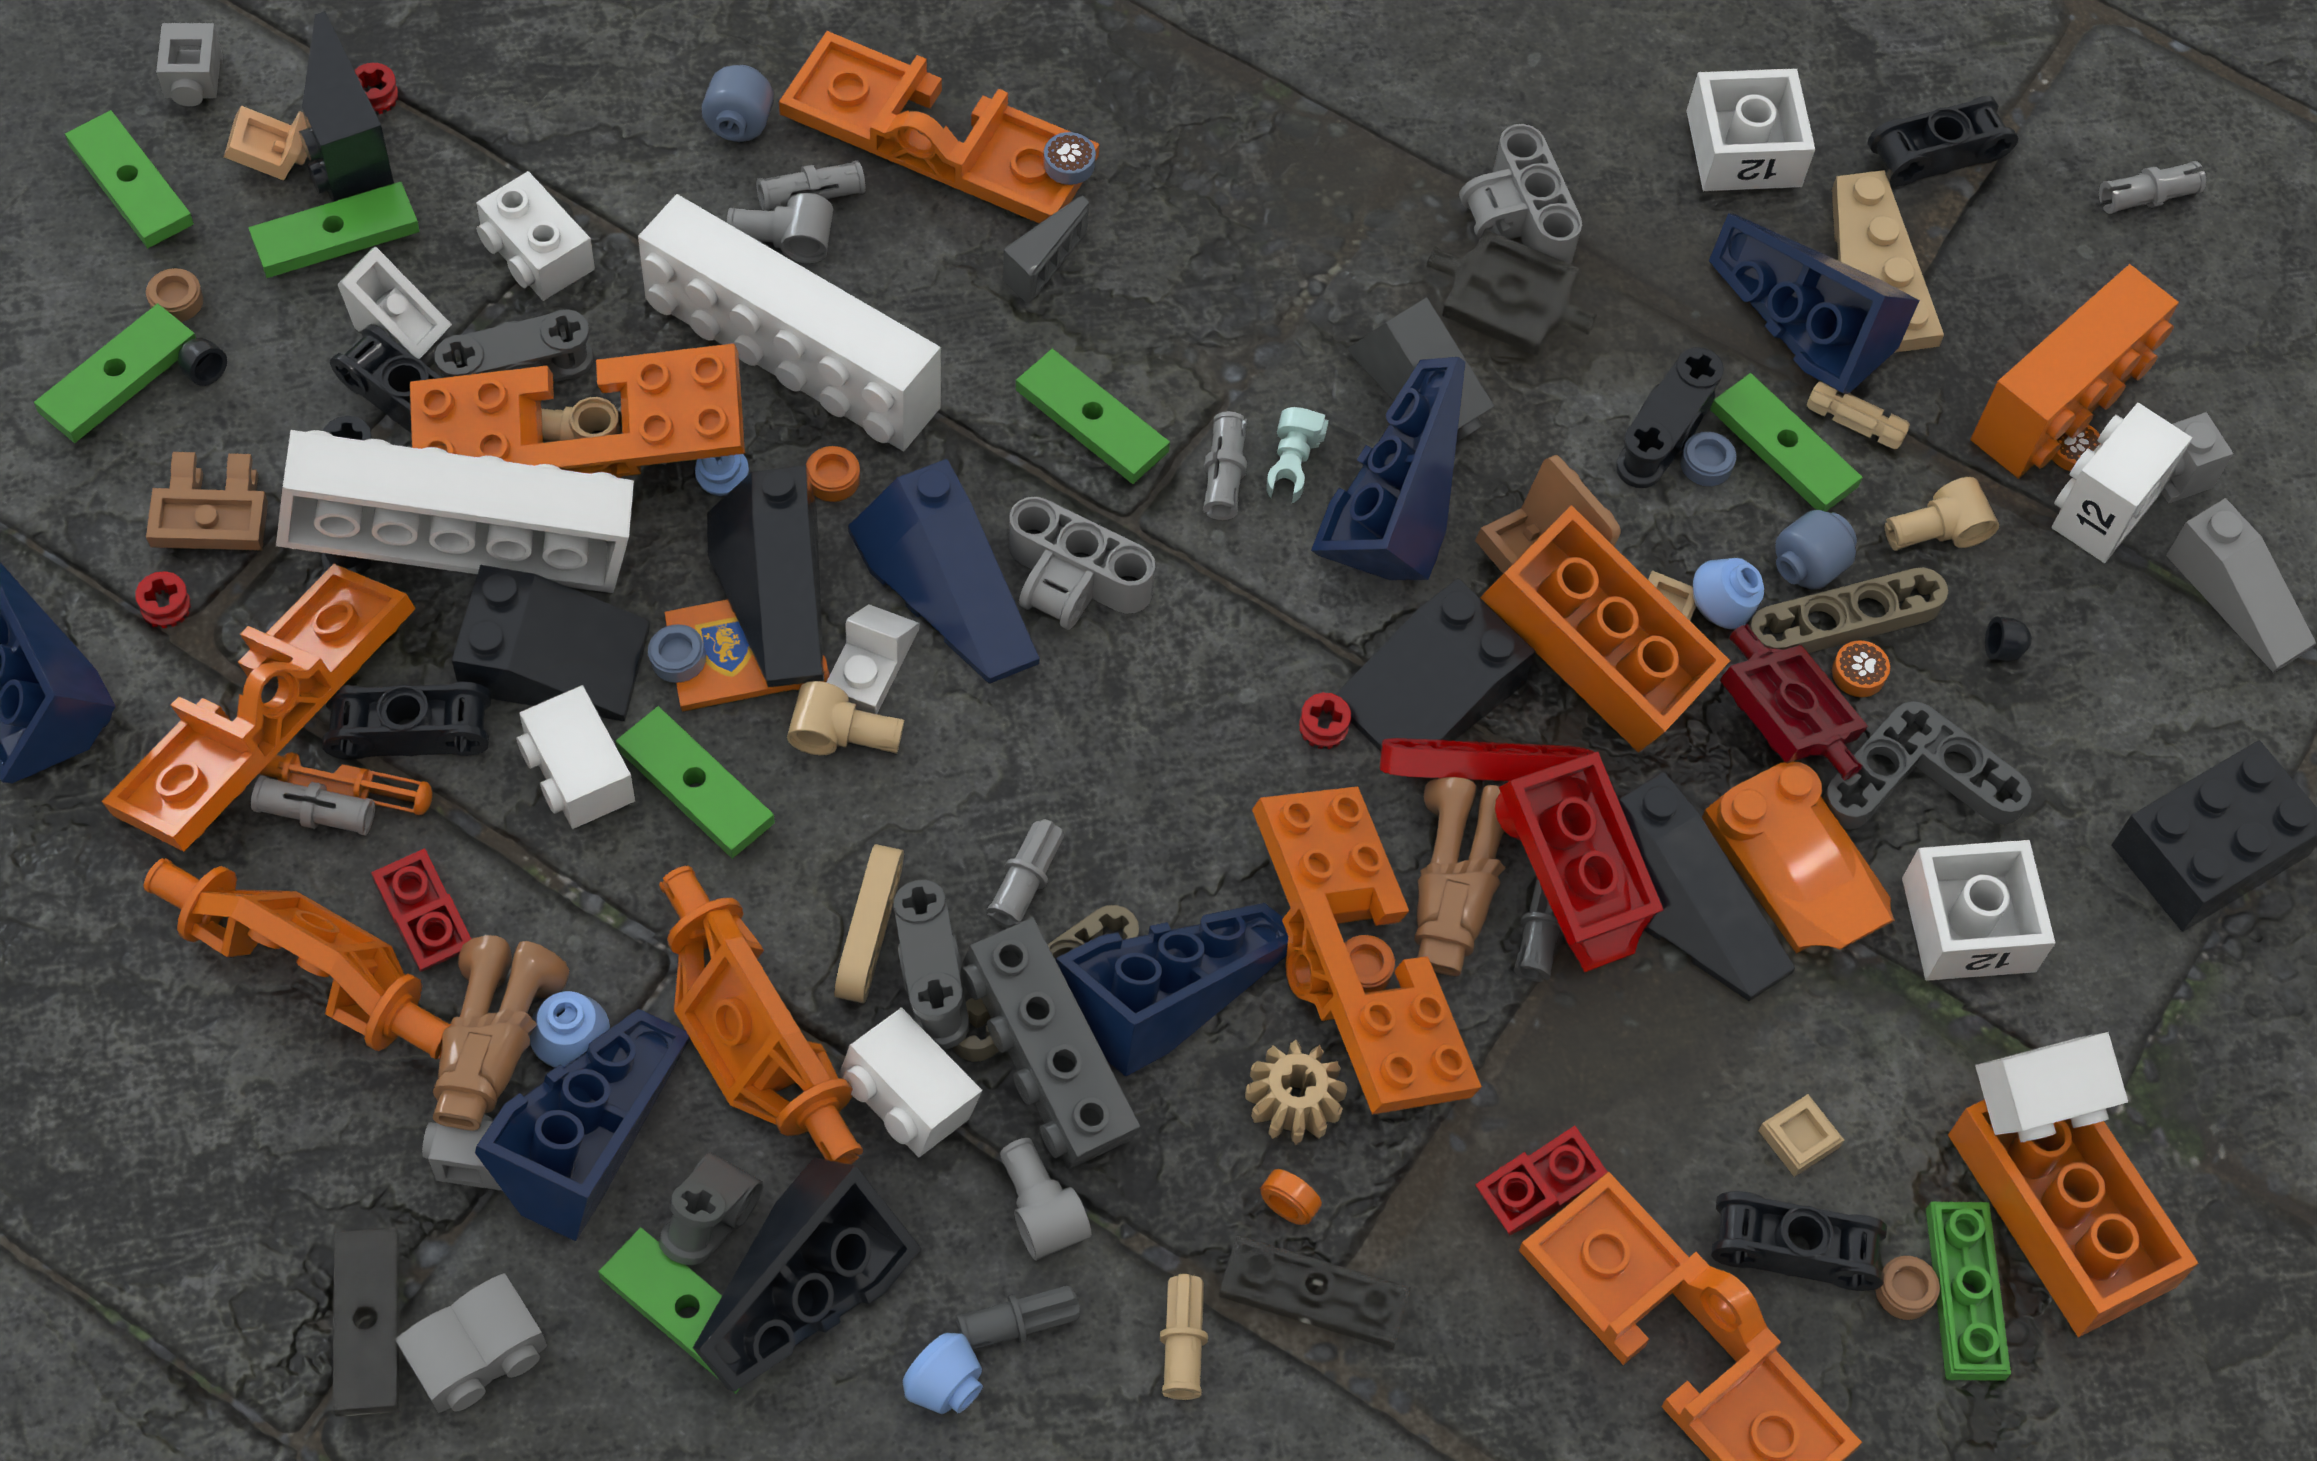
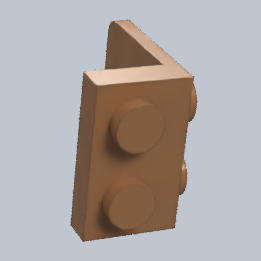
M1553 455L1543 461L1522 507L1481 527L1475 541L1500 571L1504 573L1571 505L1613 546H1615L1621 530L1613 514L1597 500L1583 484L1578 474L1569 468L1558 455Z

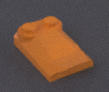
M1793 761L1787 764L1785 762L1779 763L1732 787L1705 809L1702 819L1720 848L1795 953L1815 945L1829 946L1841 950L1895 921L1890 906L1891 898L1822 799V783L1818 774L1811 767L1801 762Z

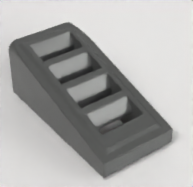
M1083 195L1077 197L1004 248L1003 281L1026 303H1029L1040 292L1087 233L1089 201Z

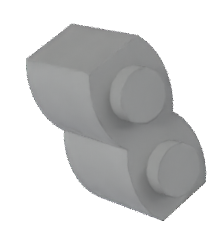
M505 1273L478 1285L460 1297L451 1306L420 1320L395 1339L438 1413L450 1408L453 1411H461L470 1407L483 1397L486 1392L484 1387L493 1379L505 1374L512 1378L527 1372L537 1364L540 1359L539 1353L547 1347L540 1328Z

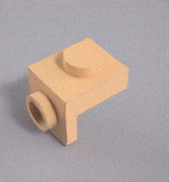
M241 106L234 118L224 158L284 181L294 163L303 165L307 158L299 131L307 129L303 112L299 111L292 125Z

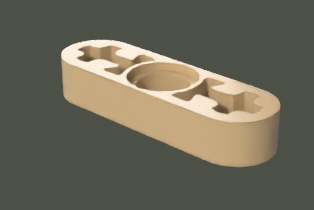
M874 844L838 968L835 984L836 998L859 1003L866 1002L893 907L894 897L898 889L904 860V850Z

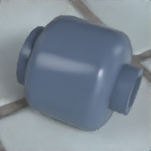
M733 65L723 67L713 75L702 103V117L709 129L726 140L735 142L753 140L762 133L767 124L774 103V90L770 82L758 70L750 66Z
M1819 509L1809 511L1785 528L1776 538L1777 569L1782 577L1791 584H1798L1810 590L1824 588L1848 570L1854 563L1856 555L1855 546L1857 543L1856 534L1849 522L1837 513H1829Z

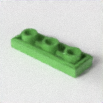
M112 110L65 133L70 148L147 249L194 225L189 210Z
M402 182L248 227L266 278L420 232L417 218Z
M157 303L34 401L37 412L72 442L76 443L178 360V353L182 345L192 339H196L195 333Z
M1053 348L1016 379V391L1132 484L1169 452L1170 441Z
M1749 373L1713 400L1710 411L1816 510L1819 509L1827 512L1859 487L1863 477L1753 374Z
M659 706L615 740L617 750L732 859L775 824L774 814ZM693 783L702 784L699 787H689Z
M1930 1202L1926 1208L1932 1267L1937 1274L1940 1284V1292L1936 1301L1946 1380L2006 1381L2011 1375L1990 1204L1989 1202ZM1963 1282L1972 1285L1977 1293L1968 1291L1964 1287Z
M640 1227L598 1271L600 1279L718 1379L696 1353L693 1346L722 1295L688 1266L668 1258L662 1252L659 1242ZM686 1307H694L699 1310L691 1318H683L678 1315Z

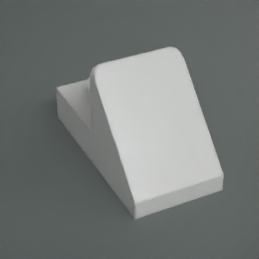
M377 247L372 248L338 283L353 326L358 332L370 324L377 325L389 334L397 344L418 359L452 325Z
M868 604L848 617L845 623L846 644L826 683L833 684L844 690L848 695L849 702L856 704V710L877 714L919 631V623Z

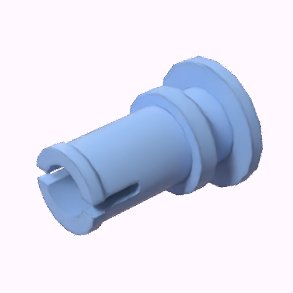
M744 454L697 459L695 465L696 479L702 489L718 496L727 495L749 474L748 461Z

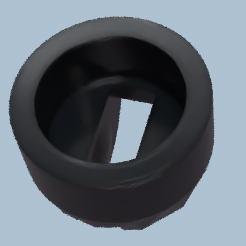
M196 338L182 345L178 353V364L184 375L199 386H206L214 383L222 376L227 366V356L212 341Z
M1995 616L1989 622L1985 634V651L1987 656L1992 660L2013 661L2021 658L2031 646L2032 637L2030 631L2019 620Z

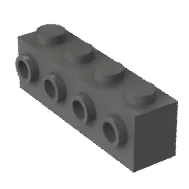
M1034 917L971 944L963 960L965 967L961 968L963 982L974 1000L982 999L991 1019L987 1020V1027L995 1046L1001 1053L1008 1051L1018 1070L1013 1074L1015 1085L1021 1098L1027 1105L1035 1104L1044 1122L1040 1126V1132L1049 1153L1054 1158L1061 1156L1067 1170H1070L1131 1141L1141 1126Z

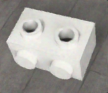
M529 171L476 202L480 225L476 229L484 246L492 254L499 252L507 261L508 268L518 284L523 288L530 286L543 301L595 270L591 238Z
M583 685L519 712L524 734L516 737L522 756L530 769L539 765L546 778L545 781L540 782V786L551 811L555 814L563 810L572 829L635 802L631 774Z
M902 1007L850 1044L839 1075L852 1086L851 1095L860 1102H866L884 1121V1125L892 1138L900 1144H906L918 1158L970 1119L982 1093V1089Z
M2109 1032L2078 1037L1975 1065L1994 1134L2018 1132L2020 1142L2056 1134L2054 1123L2069 1118L2073 1128L2108 1120L2106 1108L2128 1103Z

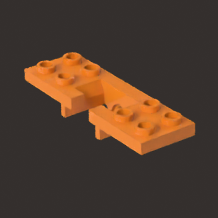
M826 31L779 101V112L782 116L1039 224L1069 204L1083 183L1067 185L1056 182L1048 176L1044 169V148L1046 143L1053 136L1070 131L1008 106V92L1001 89L996 91L992 99L986 96L981 97L971 113V126L973 129L964 143L958 141L947 126L943 129L934 118L918 111L909 112V110L900 113L908 100L931 109L942 92V78L928 73L927 59L918 55L909 65ZM1090 140V141L1093 143L1094 147H1095V151H1096L1095 162H1096L1097 158L1099 157V145H1100V144L1097 143V142H1094V141Z
M733 343L596 360L597 385L601 392L620 391L623 434L543 443L541 401L554 399L553 373L548 366L410 382L412 448L435 447L452 454L472 457L495 456L506 462L533 466L550 464L559 467L561 470L588 474L605 472L617 478L641 474V466L745 454L739 352Z
M333 564L266 633L247 626L240 633L250 650L238 661V664L247 675V679L243 688V695L239 694L237 717L231 721L221 706L204 698L197 704L178 697L171 704V707L181 720L102 800V803L112 816L184 852L411 615L416 608L408 595ZM277 676V692L269 702L263 704L261 698L263 687L273 677Z
M1359 787L1260 798L1252 808V812L1291 908L1282 919L1288 935L1286 957L1288 984L1298 998L1315 1004L1321 1021L1335 1019L1372 1115L1472 1098L1482 1086L1429 957L1404 959L1394 972L1401 988L1364 993L1338 928V923L1373 919L1376 926L1399 923L1409 912Z
M1607 1172L1521 1243L1519 1252L1623 1365L1645 1348L1649 1341V1338L1636 1323L1672 1293L1736 1361L1731 1368L1703 1392L1699 1393L1687 1380L1666 1398L1661 1406L1710 1461H1845L1862 1444V1441L1777 1352L1776 1349L1781 1341L1766 1326L1758 1303L1746 1285L1732 1274L1709 1266L1697 1252L1689 1257L1610 1172Z

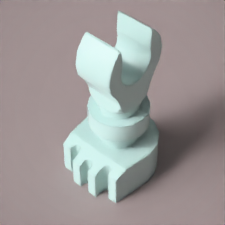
M1290 407L1282 411L1277 428V435L1281 439L1277 450L1280 460L1270 469L1267 477L1266 490L1270 498L1272 497L1275 483L1282 478L1290 479L1295 484L1292 503L1301 497L1305 481L1301 464L1308 460L1312 448H1317L1320 442H1324L1329 421L1325 420V414L1299 407Z

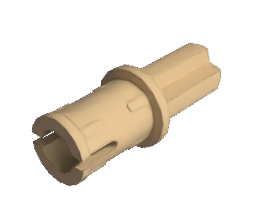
M1179 1274L1169 1279L1166 1329L1160 1331V1341L1165 1344L1164 1385L1162 1386V1393L1165 1397L1177 1400H1190L1201 1396L1202 1346L1208 1342V1334L1202 1330L1204 1282L1200 1277L1190 1274Z

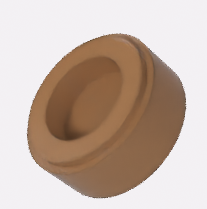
M174 268L161 271L149 281L146 287V297L150 309L158 303L180 322L194 317L203 305V294L199 281L187 270Z
M1900 1256L1892 1259L1885 1265L1882 1270L1884 1273L1883 1285L1875 1289L1880 1305L1889 1314L1899 1319L1913 1320L1924 1316L1938 1299L1940 1284L1937 1274L1928 1263L1917 1257Z

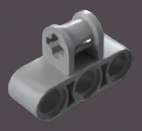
M1514 124L1507 127L1501 134L1493 172L1483 174L1468 181L1461 188L1459 199L1462 205L1470 209L1476 222L1474 233L1480 242L1494 243L1521 237L1530 259L1536 266L1547 271L1563 270L1573 261L1582 228L1581 216L1541 132L1533 126L1526 124Z
M1026 497L1019 500L1012 507L1009 516V552L1017 562L1032 569L1020 594V607L1027 610L1035 607L1059 619L1060 626L1070 630L1079 620L1091 599L1125 614L1139 612L1150 603L1153 594L1155 559L1146 548L1044 498ZM1035 529L1041 531L1042 533L1030 534L1026 533L1025 531ZM1075 553H1085V554H1088V555H1090V556H1089V557L1080 558V557H1076V556H1074V555H1072V554H1075ZM1132 576L1138 580L1126 581L1122 580L1121 577Z

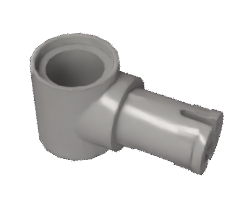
M802 193L792 196L788 200L787 206H776L774 211L729 208L727 223L759 242H773L774 247L781 248L783 254L791 260L800 263H816L823 260L827 255L834 208L824 197L817 194Z
M1021 1138L1005 1146L1000 1152V1158L1016 1188L1018 1195L1016 1204L1018 1209L1014 1211L1015 1220L1021 1238L1034 1260H1038L1090 1238L1092 1235L1090 1223L1077 1193L1072 1187L1062 1189L1058 1181L1050 1179L1030 1138Z

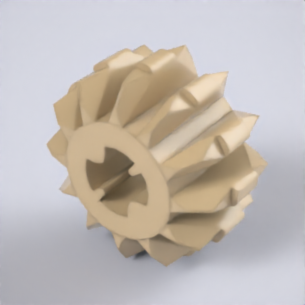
M1297 1040L1290 1043L1288 1055H1285L1272 1045L1267 1050L1266 1062L1256 1061L1252 1065L1250 1077L1254 1082L1247 1085L1245 1098L1248 1102L1256 1104L1251 1115L1254 1123L1271 1120L1269 1135H1271L1272 1139L1279 1136L1283 1129L1291 1131V1139L1295 1145L1302 1142L1305 1129L1320 1139L1321 1136L1325 1135L1326 1122L1336 1123L1339 1121L1343 1108L1338 1102L1345 1099L1347 1086L1344 1082L1336 1080L1341 1069L1338 1061L1321 1064L1323 1050L1320 1045L1312 1049L1309 1055L1301 1053V1046ZM1292 1087L1301 1089L1300 1097L1291 1095Z

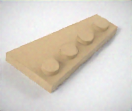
M1885 170L1836 176L1832 187L1834 238L1838 245V261L1874 276L1920 300L1899 349L1894 353L1939 347L1944 333Z

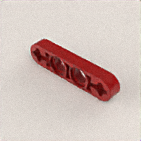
M1390 738L1382 740L1380 770L1391 775L1406 777H1457L1471 780L1511 781L1595 752L1581 747L1562 745Z

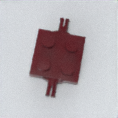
M1748 624L1738 627L1730 635L1729 639L1748 661L1731 665L1720 678V682L1733 696L1737 706L1749 716L1765 736L1770 747L1781 756L1786 764L1811 755L1826 756L1844 781L1855 776L1862 769L1863 765L1858 762L1845 744L1856 741L1867 729L1868 725L1802 645L1785 650L1770 649L1763 645Z

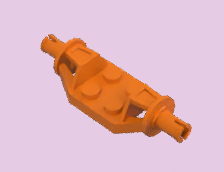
M163 858L159 859L150 868L144 881V889L181 909L177 925V931L181 938L193 943L201 940L226 957L250 955L258 943L274 949L283 947L298 956L296 963L304 970L317 976H331L333 978L325 1014L365 1035L366 1046L373 1050L381 1051L399 1036L427 1052L432 1058L436 1060L441 1058L442 1035L444 1030L451 1024L418 1006L422 991L421 979L411 974H404L391 945L297 891L236 889L237 878L235 872L223 866L210 870L201 879L184 871L166 858L165 860ZM223 917H228L226 928L218 924Z
M682 866L672 870L663 877L664 881L659 883V887L666 894L680 918L667 937L670 949L679 955L674 1012L729 1105L777 1125L780 1133L785 1136L809 1132L825 1160L852 1164L859 1158L858 1155L863 1153V1148L857 1143L839 1112L851 1100L853 1088L847 1080L838 1078L822 1044L806 1040L790 1011L786 1008L762 965L757 960L764 949L741 920L744 914L739 901L733 898H720L710 901L696 878L692 867ZM709 947L711 960L704 967V949ZM794 1083H797L804 1091L791 1102L776 1093Z

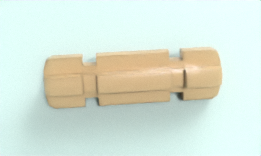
M1822 381L1815 385L1807 402L1809 410L1824 417L1828 412L1834 415L1833 421L1866 437L1871 438L1872 434L1879 436L1877 442L1892 449H1898L1901 446L1910 426L1907 420L1892 413L1888 418L1882 415L1883 409L1851 394L1845 393L1844 396L1837 394L1838 390Z

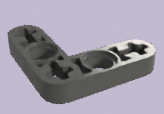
M1910 701L1898 706L1854 754L1858 762L1863 765L1862 769L1855 776L1845 781L1837 773L1831 780L1822 798L1843 829H1856L1864 825L1911 771L1917 767L1985 819L1996 824L2005 825L2013 823L2021 817L2031 799V787L2028 780L2019 771L1932 707L1922 702ZM1914 723L1918 724L1922 728L1921 732L1914 733L1907 741L1905 747L1897 742L1905 727H1910ZM1950 752H1958L1965 755L1971 762L1972 770L1967 773H1957L1951 770L1944 761V755ZM1876 754L1884 755L1894 763L1896 772L1888 776L1879 775L1869 768L1867 758ZM1983 771L1988 777L1986 780H1983L1980 787H1977L1974 784ZM1859 782L1865 789L1857 804H1852L1848 808L1842 806L1840 803L1841 798H1847ZM2005 789L2012 794V797L2001 803L1994 796Z

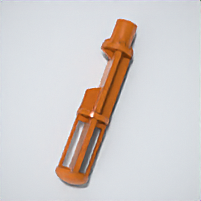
M288 752L284 756L276 755L259 773L260 775L277 778L279 781L306 787L311 782L324 784L327 791L362 799L368 798L369 793L414 802L413 809L375 801V805L414 813L415 815L425 814L432 802V787L428 782H420L343 764L334 773L302 767L299 755L293 752ZM374 776L419 785V788L416 792L372 781Z

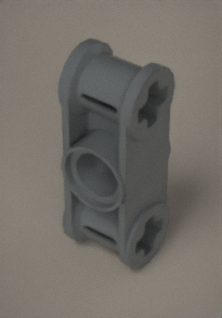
M566 309L522 321L505 322L493 328L464 335H453L438 344L434 352L435 364L439 372L442 373V378L548 366L553 373V383L566 379H576L585 375L593 364L592 348L587 342L589 338V325L583 315L577 311ZM564 324L566 336L561 337L560 325ZM455 350L460 351L461 361L456 362ZM573 352L574 364L570 365L568 354Z
M915 880L901 887L894 897V911L900 944L897 945L906 993L909 995L910 1005L913 1009L915 1022L942 1049H949L960 1044L969 1032V1018L962 985L964 982L961 975L962 963L956 933H953L943 889L935 882L929 880Z

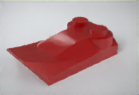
M1599 752L1511 780L1500 786V794L1495 804L1497 821L1507 834L1521 840L1557 922L1584 973L1635 954L1645 927L1655 914L1664 909Z

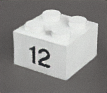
M1797 69L1698 72L1686 111L1703 191L1802 187L1815 152V146Z
M2138 402L2124 419L2115 415L2097 440L2101 444L2094 451L2088 448L2072 468L2069 475L2073 478L2065 485L2054 502L2061 510L2051 528L2103 563H2106L2160 496L2191 442L2192 437Z
M2030 840L1918 848L1902 877L1925 980L2037 972L2055 945V939Z

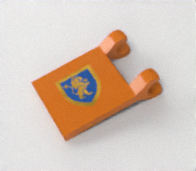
M728 600L664 612L667 626L680 624L695 629L700 634L706 650V663L702 671L688 681L676 683L682 712L800 689L802 684L768 688ZM823 655L824 681L820 682H827L830 675L826 658Z

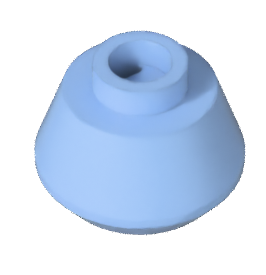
M1740 558L1707 561L1697 569L1693 578V598L1698 610L1708 621L1726 629H1737L1742 625L1745 626L1753 617L1764 596V585L1760 572L1749 562Z
M572 991L556 993L547 998L533 1014L532 1019L537 1025L529 1036L530 1045L536 1056L544 1063L555 1068L558 1065L566 1067L587 1052L589 1043L610 1029L608 1016L602 1006L590 997Z
M944 1333L940 1335L914 1360L902 1382L905 1398L909 1402L939 1414H944L951 1409L961 1413L976 1399L983 1388V1385L978 1381L982 1367L968 1339L963 1334Z

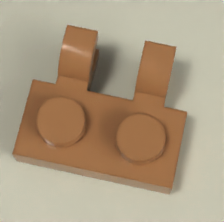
M173 452L169 489L152 488L146 539L150 547L262 550L268 500L264 491H256L258 472L257 470H251L253 461L251 454L228 453L225 490L201 489L203 471L201 468H196L197 456L195 452Z

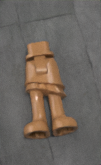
M1457 777L1438 778L1430 780L1425 785V806L1431 813L1437 815L1439 819L1431 862L1421 870V877L1417 881L1418 929L1414 939L1420 945L1417 958L1428 956L1434 972L1449 976H1459L1465 956L1473 953L1475 940L1482 930L1493 895L1501 884L1498 876L1506 868L1500 860L1495 859L1501 838L1505 832L1497 821L1495 813L1496 799L1500 794L1499 786L1487 785L1482 790L1479 801L1478 820L1468 860L1458 863L1467 818L1476 794V785L1473 781Z
M485 935L473 938L463 944L458 965L462 976L469 983L460 1016L452 1019L451 1025L444 1030L442 1035V1054L439 1063L438 1080L433 1089L434 1097L438 1101L432 1117L436 1123L471 1131L480 1128L484 1114L494 1110L497 1099L512 1078L521 1055L530 1045L529 1036L537 1025L528 1014L534 997L549 998L565 988L569 978V968L566 962L554 952L533 942H519L513 961L509 944L501 937ZM511 968L510 978L499 1012L488 1013L496 989L504 983Z

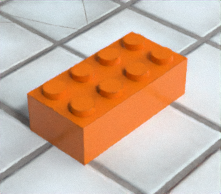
M2129 264L1997 381L1970 440L2018 479L2033 465H2036L2039 469L2043 468L2060 449L2061 444L2057 440L2064 433L2074 439L2091 422L2094 416L2092 412L2098 406L2105 410L2108 409L2123 393L2126 387L2124 383L2131 376L2138 381L2151 369L2158 358L2153 351L2168 338L2174 328L2169 323V320L2179 302Z
M1572 505L1480 597L1638 753L1666 732L1730 662L1688 618Z
M1984 1099L1964 1110L1949 1132L1948 1137L2078 1338L2175 1289L2199 1264L2104 1121L2073 1128L2069 1118L2054 1123L2056 1130L2054 1135L2020 1142L2018 1132L1994 1134Z

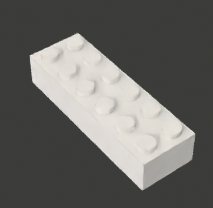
M676 194L638 235L645 299L648 300L655 310L664 315L672 314L689 324L695 333L706 340L714 339L722 345L734 343L741 361L751 366H760L775 375L785 387L792 391L804 392L819 401L830 414L836 417L844 416L863 427L874 440L881 443L888 442L898 449L905 451L941 408L940 346L682 196Z
M291 430L276 546L478 574L480 565L534 573L566 587L613 593L629 539L634 480L617 478L605 472L588 474L561 470L559 467L550 464L533 466L506 462L495 456L472 457L458 455L435 447L418 449L397 446L380 439H367L363 441L336 437L328 432L319 430L308 432Z

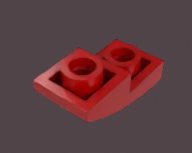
M425 848L371 872L372 879L420 972L460 954L463 944L471 940V937L450 894H447Z
M1574 1125L1529 1156L1523 1152L1476 1183L1475 1186L1510 1236L1567 1206L1608 1171Z

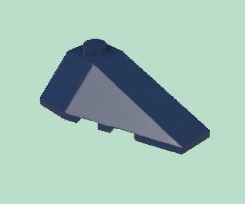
M1728 213L1709 258V262L1744 302H1750L1767 322L1765 327L1774 338H1781L1794 353L1795 357L1793 360L1804 372L1846 394H1849L1899 349L1920 301L1874 276L1736 214Z
M1460 357L1423 359L1418 362L1386 413L1389 426L1373 448L1367 445L1364 447L1357 458V461L1363 467L1349 489L1345 491L1338 488L1329 502L1312 546V552L1320 557L1388 580H1429L1447 530L1465 371L1464 360Z
M948 459L897 477L848 525V532L870 574L882 585L887 583L906 601V607L918 618L920 616L924 617L944 636V642L989 684L1039 664L1040 658L979 519Z
M0 562L1 782L12 784L89 750L102 728L106 727L116 706L96 668Z
M1266 903L1203 915L1198 925L1172 930L1166 922L1151 925L1148 935L1123 940L1118 932L1101 935L1057 957L1056 962L1106 1060L1126 1077L1169 1054L1287 956L1288 935L1282 922L1283 917Z
M637 1009L589 1043L587 1052L566 1067L558 1065L546 1074L544 1082L525 1096L519 1093L504 1104L477 1144L475 1154L521 1216L574 1241L578 1239L607 1192L686 1048L690 1037L685 1030Z

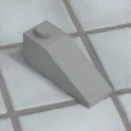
M2226 498L2184 524L2166 556L2273 673L2315 646L2316 641L2262 536Z

